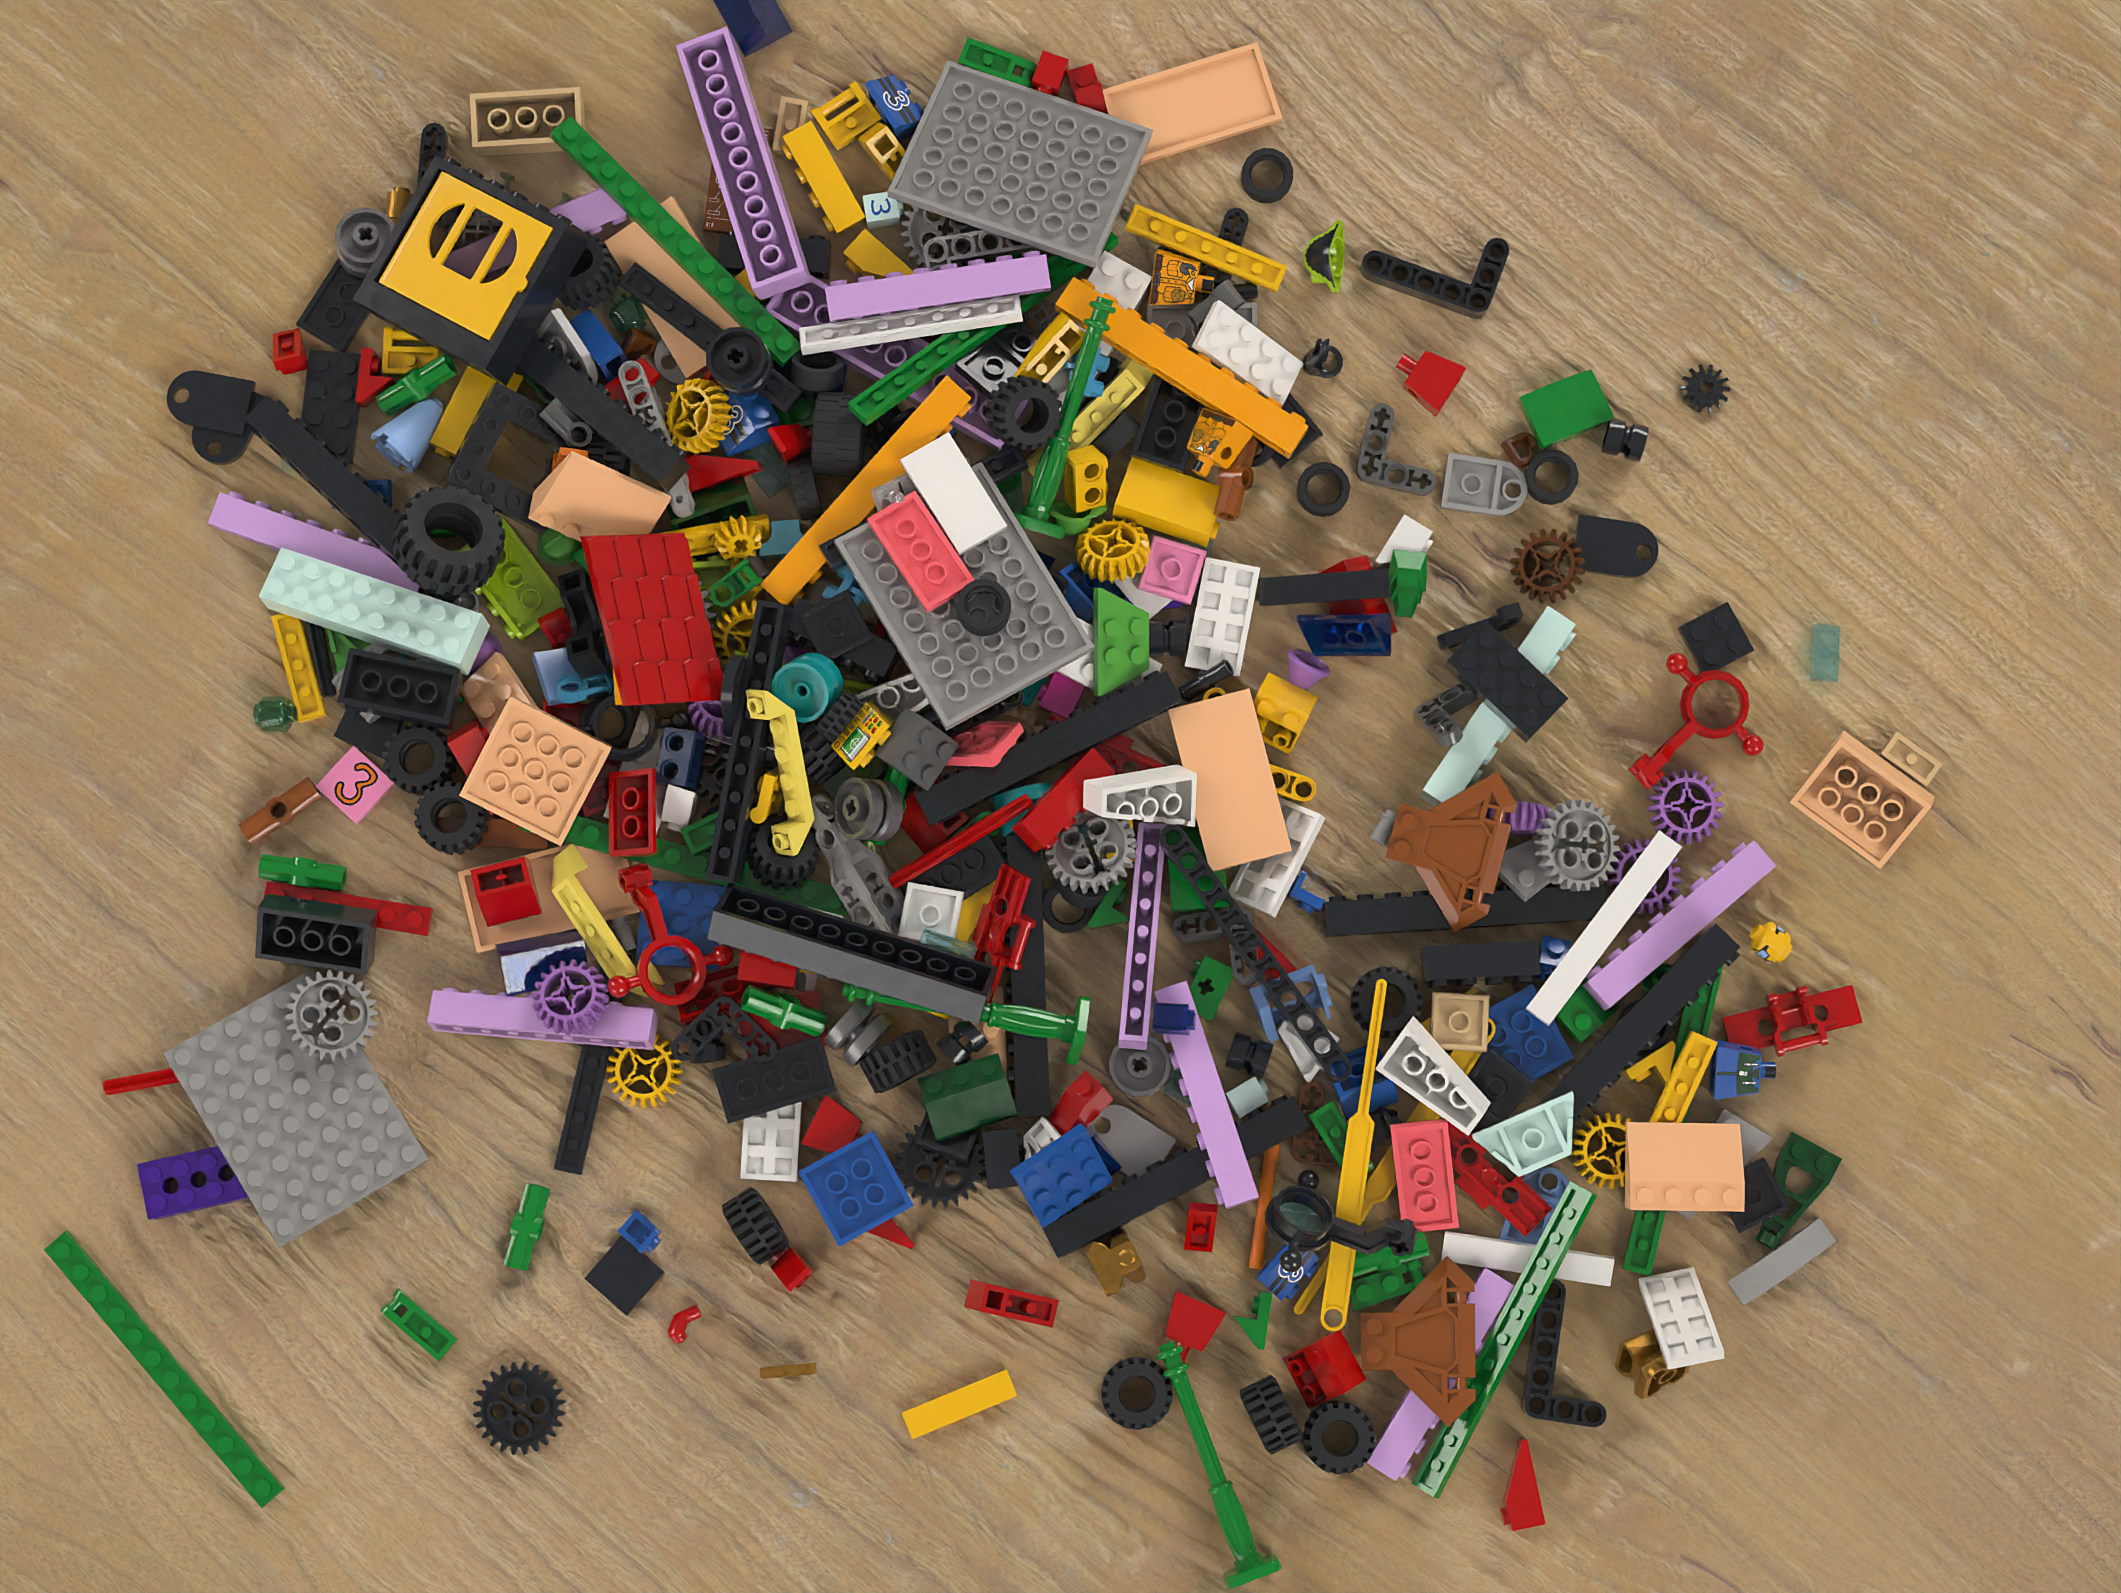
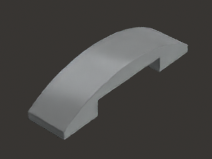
M1817 1218L1797 1232L1791 1239L1726 1282L1742 1305H1745L1810 1262L1831 1246L1835 1239L1821 1219Z

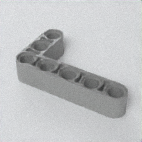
M985 230L932 238L926 242L922 251L924 268H929L931 272L941 270L940 266L945 264L962 263L1041 249L1026 244L1014 245L1009 238ZM986 237H991L996 241L997 247L993 250H988L983 246L982 240ZM960 241L965 242L969 245L970 251L967 254H960L956 251L955 244ZM938 246L942 250L943 256L938 259L930 257L928 248Z

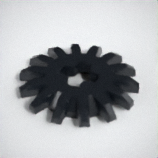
M1702 364L1698 365V373L1691 368L1688 371L1692 377L1684 376L1682 380L1688 382V385L1680 386V390H1687L1688 394L1682 396V399L1690 398L1692 400L1688 405L1689 408H1692L1694 404L1699 405L1697 410L1699 413L1702 412L1703 406L1707 407L1708 413H1712V405L1715 404L1718 410L1722 408L1719 403L1720 399L1727 402L1728 398L1722 393L1730 392V388L1724 387L1722 384L1728 382L1729 379L1728 377L1719 379V375L1723 372L1721 369L1716 374H1713V365H1709L1708 371H1704ZM1702 381L1713 386L1708 396L1705 392L1700 393L1698 391Z

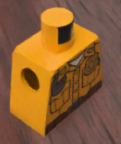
M1158 249L1155 255L1149 305L1194 304L1197 292L1211 293L1213 291L1215 277L1199 275L1200 262Z
M1203 408L1187 444V449L1198 457L1191 470L1206 478L1213 465L1224 469L1229 468L1252 437L1253 432L1238 420Z

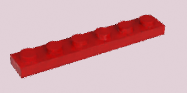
M270 881L266 882L264 897L266 894L378 910L377 928L429 936L433 915L432 908Z

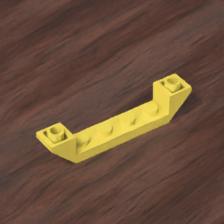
M1128 357L1118 367L1121 371L1104 387L1102 396L1094 397L1076 415L1068 440L1071 442L1069 451L1088 446L1145 389L1154 373ZM1039 446L1026 460L1028 463V469L1026 470L1033 477L1045 446Z
M749 689L746 690L750 718L770 720V730L774 741L780 784L785 800V811L788 817L787 821L771 826L772 842L776 854L795 856L799 853L814 821L795 711L768 691Z
M571 844L553 859L551 891L609 979L615 975H621L625 978L637 975L636 967L576 878L588 866L575 846ZM649 961L648 978L652 986L658 990L665 982L651 961ZM641 986L629 989L633 993L648 997L643 992Z

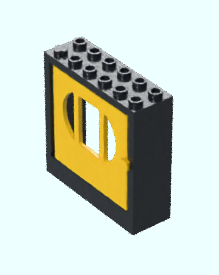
M435 155L353 300L379 319L507 386L589 241L581 235L582 230L573 225L572 221L559 213L555 216L544 205L535 202V204L530 203L524 195L514 190L512 193L505 190V186L493 179L490 182L487 181L476 170L472 168L466 170L461 167L460 163L450 157L444 160ZM465 204L439 252L433 258L430 251V235L436 221L449 209ZM479 209L502 221L503 225L472 279H468L443 266L473 211ZM511 230H514L517 238V252L512 265L498 279L481 284Z

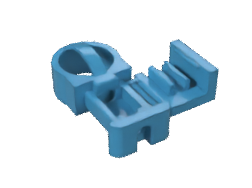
M608 670L602 672V675L599 673L582 680L577 673L564 674L556 680L555 696L558 700L565 703L586 700L587 695L608 692L611 696L613 694L614 682ZM571 686L576 688L577 690L567 691L562 689L561 687Z

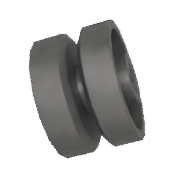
M360 208L352 210L343 216L338 223L335 234L337 254L340 264L349 274L365 279L395 227L386 214L376 209Z
M852 777L844 781L838 789L833 810L835 824L839 832L845 838L886 841L892 838L898 831L903 816L902 795L898 787L888 780Z
M859 999L836 1023L824 1039V1042L833 1050L841 1049L848 1041L851 1042L844 1050L842 1059L852 1068L881 1043L885 1034L894 1024V1021L885 1013L877 1014L868 1022V1019L875 1011L876 1004L873 1003L871 1006H868L866 999Z
M1148 1036L1147 1050L1118 1048V1043L1112 1050L1109 1059V1075L1113 1084L1122 1093L1132 1097H1147L1158 1092L1166 1083L1171 1070L1170 1057L1165 1046L1156 1038ZM1137 1061L1143 1062L1145 1065L1144 1070L1136 1071L1134 1063Z

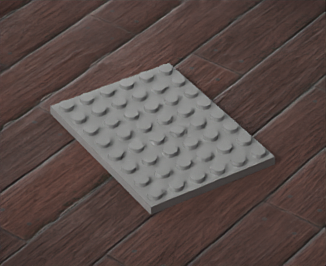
M947 60L888 189V197L1096 268L1150 142L1153 129Z
M982 462L972 466L971 469L1005 521L1007 529L959 555L974 580L989 579L996 581L1005 588L1009 595L1011 604L1009 620L1004 628L994 635L978 636L971 634L963 628L957 615L959 595L927 613L868 523L834 540L837 549L946 731L1094 651L1095 647ZM918 495L924 503V505L926 506V508L928 509V511L930 512V514L932 515V517L934 518L933 514L929 510L921 495ZM988 593L973 595L967 604L969 616L973 620L982 623L991 622L996 619L1001 609L998 599Z
M314 969L307 971L163 1053V1056L279 1248L428 1161V1157L359 1045H356L357 1055L352 1054L348 1050L346 1051V1060H343L340 1054H336L335 1061L332 1062L330 1055L327 1054L323 1061H320L318 1052H315L311 1058L308 1057L310 1048L306 1047L300 1051L301 1040L291 1041L296 1032H287L286 1027L293 1024V1022L285 1021V1015L293 1013L285 1009L286 1004L295 1003L289 996L290 993L299 995L296 988L297 984H301L304 987L307 986L305 977L308 976L313 981L316 980ZM324 992L322 995L323 999L327 1002H333L328 992ZM336 1008L332 1013L326 1011V1019L319 1027L316 1025L319 1015L315 1011L305 1012L303 1019L308 1023H313L312 1031L302 1032V1034L312 1035L315 1045H318L317 1040H319L320 1033H324V1037L330 1042L337 1041L340 1038L339 1032L334 1029L324 1032L323 1026L331 1018L335 1021L337 1020L336 1014L338 1009Z

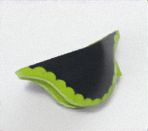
M1336 220L1328 231L1310 240L1303 255L1305 266L1311 273L1312 283H1327L1334 293H1340L1344 269L1345 244L1344 221Z

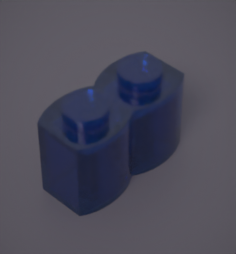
M1154 1002L1153 1031L1155 1034L1189 1036L1190 1030H1195L1196 1013L1195 1010H1191L1189 1004Z

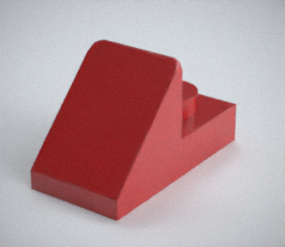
M1093 63L1066 71L1075 103L1108 114L1102 85L1098 82Z
M300 328L273 334V363L276 371L281 370L283 375L307 370L308 360Z
M363 347L361 349L355 402L360 407L366 408L377 400L375 397L378 393L396 382L391 377L375 376V373L379 374L381 359L377 357V353L373 348Z
M561 606L537 619L554 650L566 648L565 639L572 637L569 617Z
M1189 1203L1184 1250L1212 1252L1218 1211L1217 1204Z

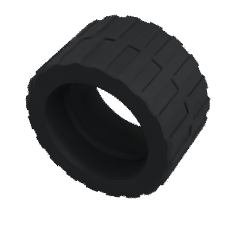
M831 391L819 392L817 394L811 449L813 474L856 477L862 471L865 448L863 440L866 436V425L848 409V402L859 394Z

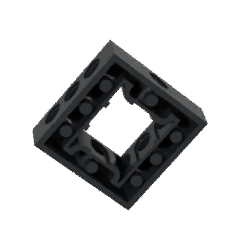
M495 382L489 388L441 482L448 486H454V489L461 490V488L470 490L469 493L474 496L478 494L484 498L483 502L486 505L489 503L500 514L538 534H543L548 527L542 526L528 518L533 493L531 495L483 468L508 421L518 430L522 428L539 437L538 440L542 443L556 445L554 453H558L560 447H571L539 416L545 409L543 406ZM576 428L571 431V437L575 442L582 443L585 440V433L581 429ZM587 444L585 447H583L582 449H579V450H586L588 444ZM553 455L547 458L545 462L547 466L540 480L533 485L534 491L551 474Z

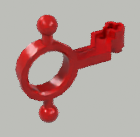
M1673 653L1669 655L1666 660V668L1672 674H1679L1687 682L1682 690L1679 702L1681 717L1685 724L1662 744L1651 757L1645 753L1628 768V771L1646 790L1654 786L1665 775L1660 768L1669 761L1674 752L1694 733L1710 739L1724 738L1734 733L1742 741V750L1745 754L1757 756L1762 752L1764 743L1761 737L1755 734L1750 735L1742 726L1747 719L1750 704L1748 692L1739 679L1731 673L1720 670L1704 671L1695 675L1687 667L1688 661L1683 654ZM1711 680H1720L1728 683L1734 688L1739 699L1740 706L1737 716L1732 723L1720 729L1706 728L1697 721L1692 712L1691 702L1693 694L1700 685Z
M643 862L619 869V885L624 893L630 892L633 903L643 912L652 942L648 944L640 955L636 968L637 975L629 978L615 975L608 982V991L612 996L620 998L625 996L629 989L641 986L643 992L655 1002L667 1006L682 1005L695 998L703 988L706 966L715 963L719 966H727L732 962L734 952L728 945L719 944L713 949L712 953L702 955L699 948L689 939L677 935L668 936L657 895L649 888V886H653V875L647 863ZM667 946L680 949L689 959L692 970L688 986L683 992L673 996L660 993L652 986L648 978L650 958L658 949Z

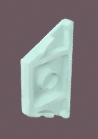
M1570 1091L1473 1133L1472 1138L1487 1149L1495 1158L1504 1163L1518 1177L1571 1155L1574 1094Z

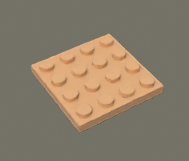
M510 695L459 796L561 846L612 745Z

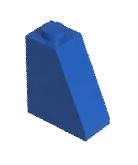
M588 308V310H585L571 320L570 324L592 356L597 370L605 381L609 383L619 375V368L628 359L620 346Z

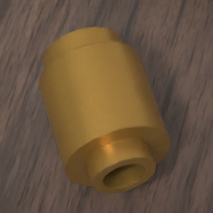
M393 187V191L387 192L386 215L394 223V226L413 195L408 188Z

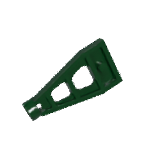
M1790 1132L1777 1156L1773 1175L1783 1195L1795 1201L1796 1205L1786 1219L1776 1215L1762 1222L1755 1240L1775 1250L1782 1236L1829 1185L1842 1158L1798 1134ZM1791 1167H1797L1812 1177L1811 1184L1801 1194H1795L1786 1187V1178ZM1768 1229L1773 1230L1774 1233H1775V1236L1772 1235V1234H1770V1233H1768L1767 1230H1768Z

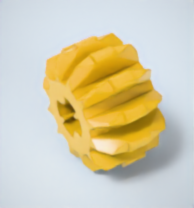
M741 515L735 520L730 516V522H720L721 529L715 530L714 536L716 540H714V544L724 560L730 558L735 564L739 558L743 561L749 555L756 557L755 549L761 548L760 539L762 534L752 519L746 520Z

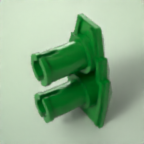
M1393 549L1389 568L1390 601H1393L1395 616L1412 618L1417 604H1421L1423 591L1426 592L1427 553Z

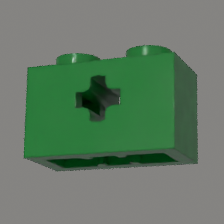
M1205 955L1203 961L1197 959L1190 973L1195 978L1189 989L1198 1016L1211 1022L1234 974L1231 967ZM1208 980L1211 982L1210 988L1213 989V992H1207L1203 995L1200 993L1201 988L1198 984H1204Z

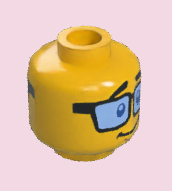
M1767 922L1764 925L1757 924L1750 932L1751 951L1767 963L1782 962L1792 949L1790 944L1791 936L1774 922Z

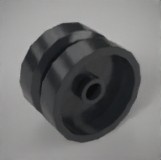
M731 327L719 332L710 341L706 351V365L710 374L719 386L727 393L735 396H751L761 391L769 383L774 371L773 358L768 347L755 332L747 328Z

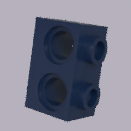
M665 727L664 735H662L659 744L661 750L659 761L655 765L656 783L668 787V784L685 790L696 791L707 736L692 730ZM684 740L683 747L678 751L679 743ZM678 767V774L673 778V771Z

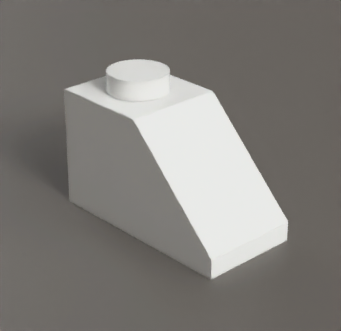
M1404 514L1373 566L1376 568L1390 566L1393 549L1427 553L1434 542L1429 539L1433 531Z
M668 784L661 820L667 823V829L682 833L681 829L693 823L701 800L696 793Z

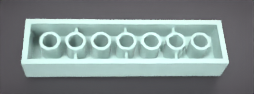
M282 547L259 594V598L268 609L438 666L461 670L462 674L469 675L490 627L481 613Z
M1547 606L1517 650L1542 674L1544 672L1548 675L1560 659V656L1556 654L1558 650L1564 652L1576 634L1572 630L1576 624ZM1482 702L1463 729V738L1450 748L1418 796L1435 807L1463 791L1466 786L1469 788L1474 785L1482 774V771L1478 768L1481 764L1486 766L1498 750L1494 746L1497 741L1502 743L1511 729Z

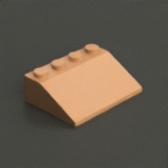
M571 451L533 492L528 518L580 542L581 536L649 534L670 502L671 496Z
M1843 731L1802 784L1790 803L1881 869L1932 807L1935 797L1846 731Z
M1626 1122L1625 1208L1630 1210L1744 1212L1745 1180L1740 1124Z

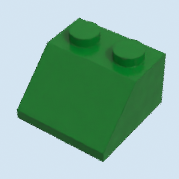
M1587 977L1583 979L1555 1017L1577 1044L1585 1040L1620 1008L1615 1003L1609 1009L1603 1011L1582 986L1588 981Z

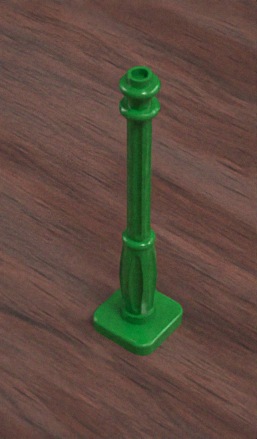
M1097 296L1096 301L1089 302V306L1093 308L1090 319L1085 318L1083 321L1088 327L1062 404L1063 407H1061L1060 412H1063V419L1058 421L1061 427L1053 432L1056 435L1053 440L1047 439V445L1043 450L1034 473L1027 506L1023 507L1022 513L1011 510L1021 527L1059 539H1063L1065 529L1049 522L1050 514L1048 512L1064 473L1069 447H1071V442L1068 440L1103 331L1110 330V326L1106 324L1109 313L1114 314L1116 312V309L1112 307V300Z
M844 983L842 995L848 996L847 1000L849 1002H853L855 998L866 999L868 1006H871L873 1001L937 1013L923 1006L911 1005L904 1000L883 996L878 992L857 988L850 983ZM1079 996L1073 1015L1066 1014V1016L1027 1006L992 1002L986 1006L980 1021L987 1022L989 1027L993 1026L1021 1035L1061 1039V1042L1068 1043L1066 1063L1077 1066L1086 1036L1090 997Z
M1175 1341L1159 1346L1160 1352L1156 1355V1358L1164 1360L1167 1370L1163 1374L1165 1377H1170L1211 1485L1208 1492L1211 1494L1218 1521L1236 1560L1234 1561L1235 1568L1223 1574L1228 1589L1235 1588L1282 1569V1566L1275 1554L1262 1557L1261 1553L1257 1552L1245 1512L1235 1493L1232 1481H1227L1189 1382L1186 1370L1190 1368L1189 1363H1183L1179 1354L1183 1351V1347L1181 1345L1176 1346Z

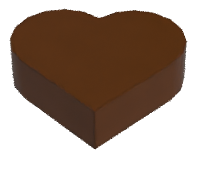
M630 328L620 348L628 361H634L642 355L653 353L657 342L652 334Z
M1527 432L1519 433L1502 442L1501 447L1514 466L1525 468L1530 464L1533 458V450L1536 446V440L1532 434Z

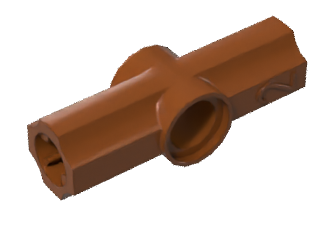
M1252 437L1229 468L1224 469L1220 467L1218 470L1217 482L1220 489L1213 513L1218 518L1235 521L1239 517L1244 493L1250 490L1253 485L1254 473L1251 466L1257 441Z
M306 777L279 797L270 799L265 807L238 826L248 841L254 845L280 826L290 823L296 815L321 799L320 791L315 787L316 785L311 779ZM280 804H285V815L281 818H276L275 808Z

